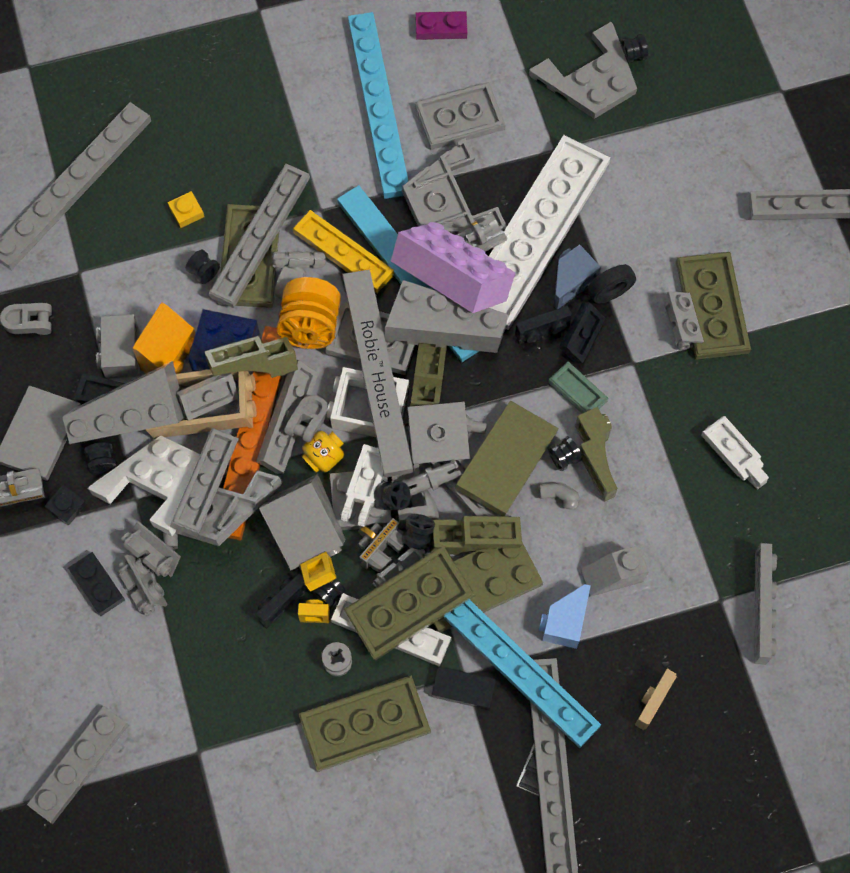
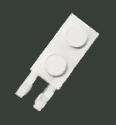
M363 445L346 493V502L341 515V520L347 522L351 517L355 501L364 504L358 517V525L362 527L366 525L371 507H374L375 488L384 478L378 448Z

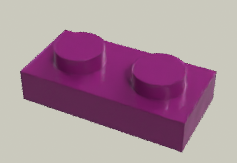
M467 11L416 12V40L467 39Z

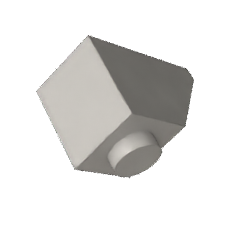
M640 545L612 552L581 568L585 584L591 585L589 597L645 582L649 573Z

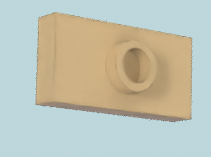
M667 669L656 689L651 686L649 687L641 701L646 706L635 726L642 730L647 729L676 679V673Z

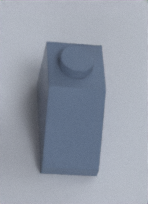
M580 244L573 250L570 248L565 250L558 258L554 307L556 309L561 308L585 290L600 274L601 267Z

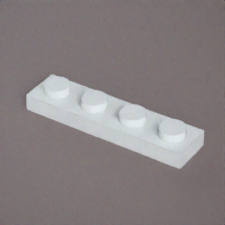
M343 593L331 618V622L358 633L344 611L346 607L358 599ZM425 628L395 649L440 667L451 637L430 628Z

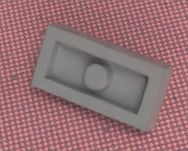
M231 373L213 376L176 392L184 416L188 421L239 399Z

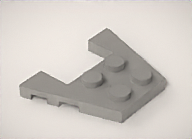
M612 22L592 33L591 39L604 55L566 77L559 72L548 58L531 68L529 76L535 81L538 79L545 83L552 92L562 94L568 98L567 101L594 119L636 94L637 86Z
M466 138L460 140L449 152L446 151L440 156L439 160L430 167L427 166L402 186L404 197L418 227L430 222H436L443 225L444 229L457 235L471 228L470 225L477 222L479 224L494 216L499 227L504 232L507 226L498 207L474 216L471 215L451 172L474 163L475 157Z
M256 471L244 494L218 488L198 538L176 530L175 533L220 546L282 485L280 477Z

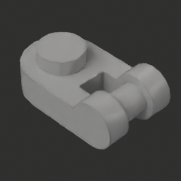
M47 303L9 305L1 312L0 321L5 330L12 334L37 333L47 335L51 333L49 316L52 315V306ZM30 316H38V321H30Z
M315 395L303 398L287 422L285 433L291 436L298 435L303 437V441L310 442L326 419L327 402ZM301 421H304L306 423H309V425L305 427L300 423Z

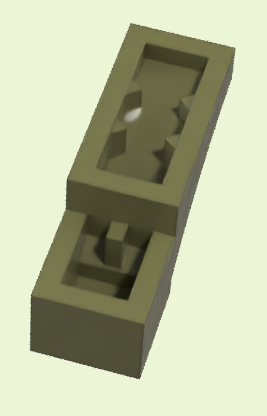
M259 336L204 351L206 361L213 376L232 372L257 371L269 373L271 378L298 370L296 354L287 337L263 344Z
M419 343L410 407L439 404L446 348L435 347V344Z
M596 407L578 415L575 427L584 441L579 449L582 462L601 497L606 502L615 497L618 489L609 469L605 442L608 441L612 425L608 416L601 414L599 408Z
M463 516L461 520H433L435 523L434 531L429 534L431 537L430 553L442 545L446 548L449 555H458L462 552L484 549L520 548L522 545L520 517Z

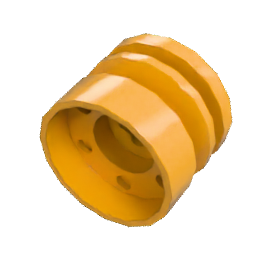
M301 277L289 281L283 290L282 309L279 312L277 323L278 335L281 338L287 337L291 345L303 349H319L330 345L335 339V328L337 327V316L340 308L341 296L338 289L328 281L314 277Z

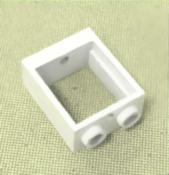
M343 367L341 377L336 376L333 392L336 393L335 401H330L327 409V418L331 420V428L376 437L372 422L342 417L349 386L366 389L362 371ZM393 377L403 418L409 393V380Z

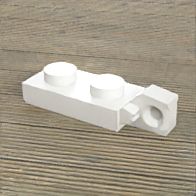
M725 416L702 431L701 436L743 481L748 479L757 490L767 483L769 477L761 469L764 465L760 460L761 456Z

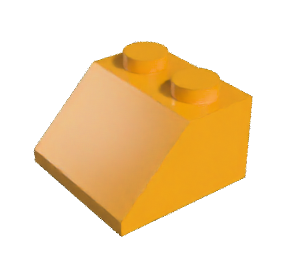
M161 302L132 349L141 371L148 373L173 361L176 374H180L184 366V360L188 354H193L198 340L194 328L169 306Z

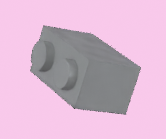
M134 314L102 316L101 327L96 328L98 344L101 343V352L96 354L98 369H102L105 378L139 376V364L132 349L138 340V324Z

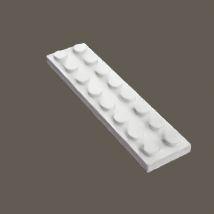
M565 135L561 138L506 227L504 233L507 236V241L495 246L489 255L494 260L502 261L506 264L507 268L516 272L507 301L489 307L509 314L505 328L507 330L510 329L610 163V157Z

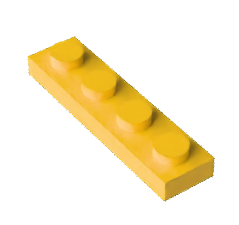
M311 210L293 228L296 236L317 251L323 252L325 257L346 272L370 270L374 291L377 294L394 276V270Z

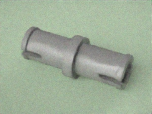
M453 460L434 469H431V467L426 468L424 473L402 480V482L407 484L408 487L416 484L415 487L409 488L412 496L430 488L436 490L438 485L460 478L462 475L460 470L448 473V471L458 468L456 460Z

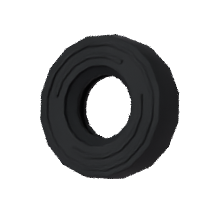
M626 264L604 271L588 286V292L592 300L599 304L621 296L635 284V273Z

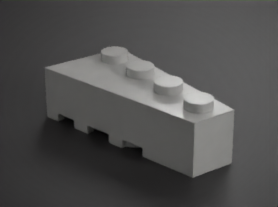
M403 280L385 326V342L393 343L394 340L407 341V344L412 345L427 343L435 344V347L446 348V345L458 346L464 350L497 353L509 314L491 308L472 313L438 291Z
M173 361L106 394L96 397L62 416L69 444L179 423L185 416L176 392L180 391Z

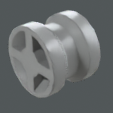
M334 642L325 647L322 653V662L326 672L332 676H342L351 669V652L345 644Z

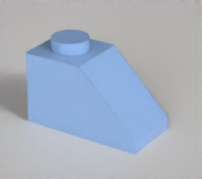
M584 584L550 605L548 615L542 614L539 631L544 632L542 641L577 649L591 585Z

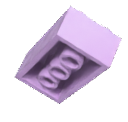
M430 222L426 225L398 232L391 262L472 313L506 302L516 273L507 268L506 264L502 261L494 260L486 255L484 250L471 246L465 242L464 238L453 235L445 230L443 225L436 222Z

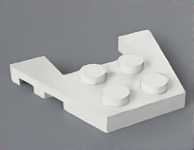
M159 436L90 485L88 489L93 496L111 504L130 482L166 500L149 521L153 527L173 536L177 529L170 527L201 454L163 436Z

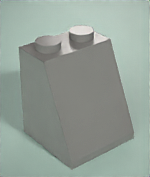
M318 474L269 497L259 507L290 570L297 567L301 570L300 564L324 552H327L331 557L342 550L340 546L344 544L346 539Z

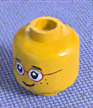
M318 431L310 442H306L303 445L302 449L305 454L302 455V458L315 472L319 470L328 472L344 457V452L340 448L344 443L333 431L329 435L325 431Z

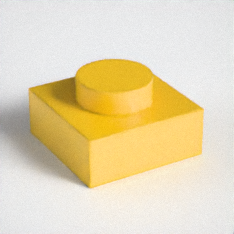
M192 191L167 202L180 228L204 217V213Z
M327 552L300 564L305 585L310 591L336 579L332 560Z
M307 600L306 603H299L298 616L300 622L329 623L330 611L328 604H323L321 600Z

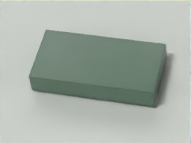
M567 362L549 379L548 383L581 413L596 407L600 409L608 401V397L570 362Z

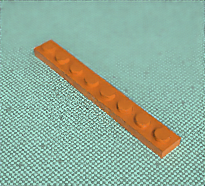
M265 326L261 339L263 344L281 339L277 328ZM253 371L256 389L252 391V400L256 404L257 415L253 417V428L241 427L238 429L237 438L239 439L230 460L223 489L244 494L256 471H259L260 463L256 461L274 412L282 376L271 378L269 373ZM246 521L228 538L242 540Z

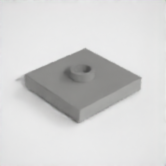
M465 402L407 407L413 464L470 459Z

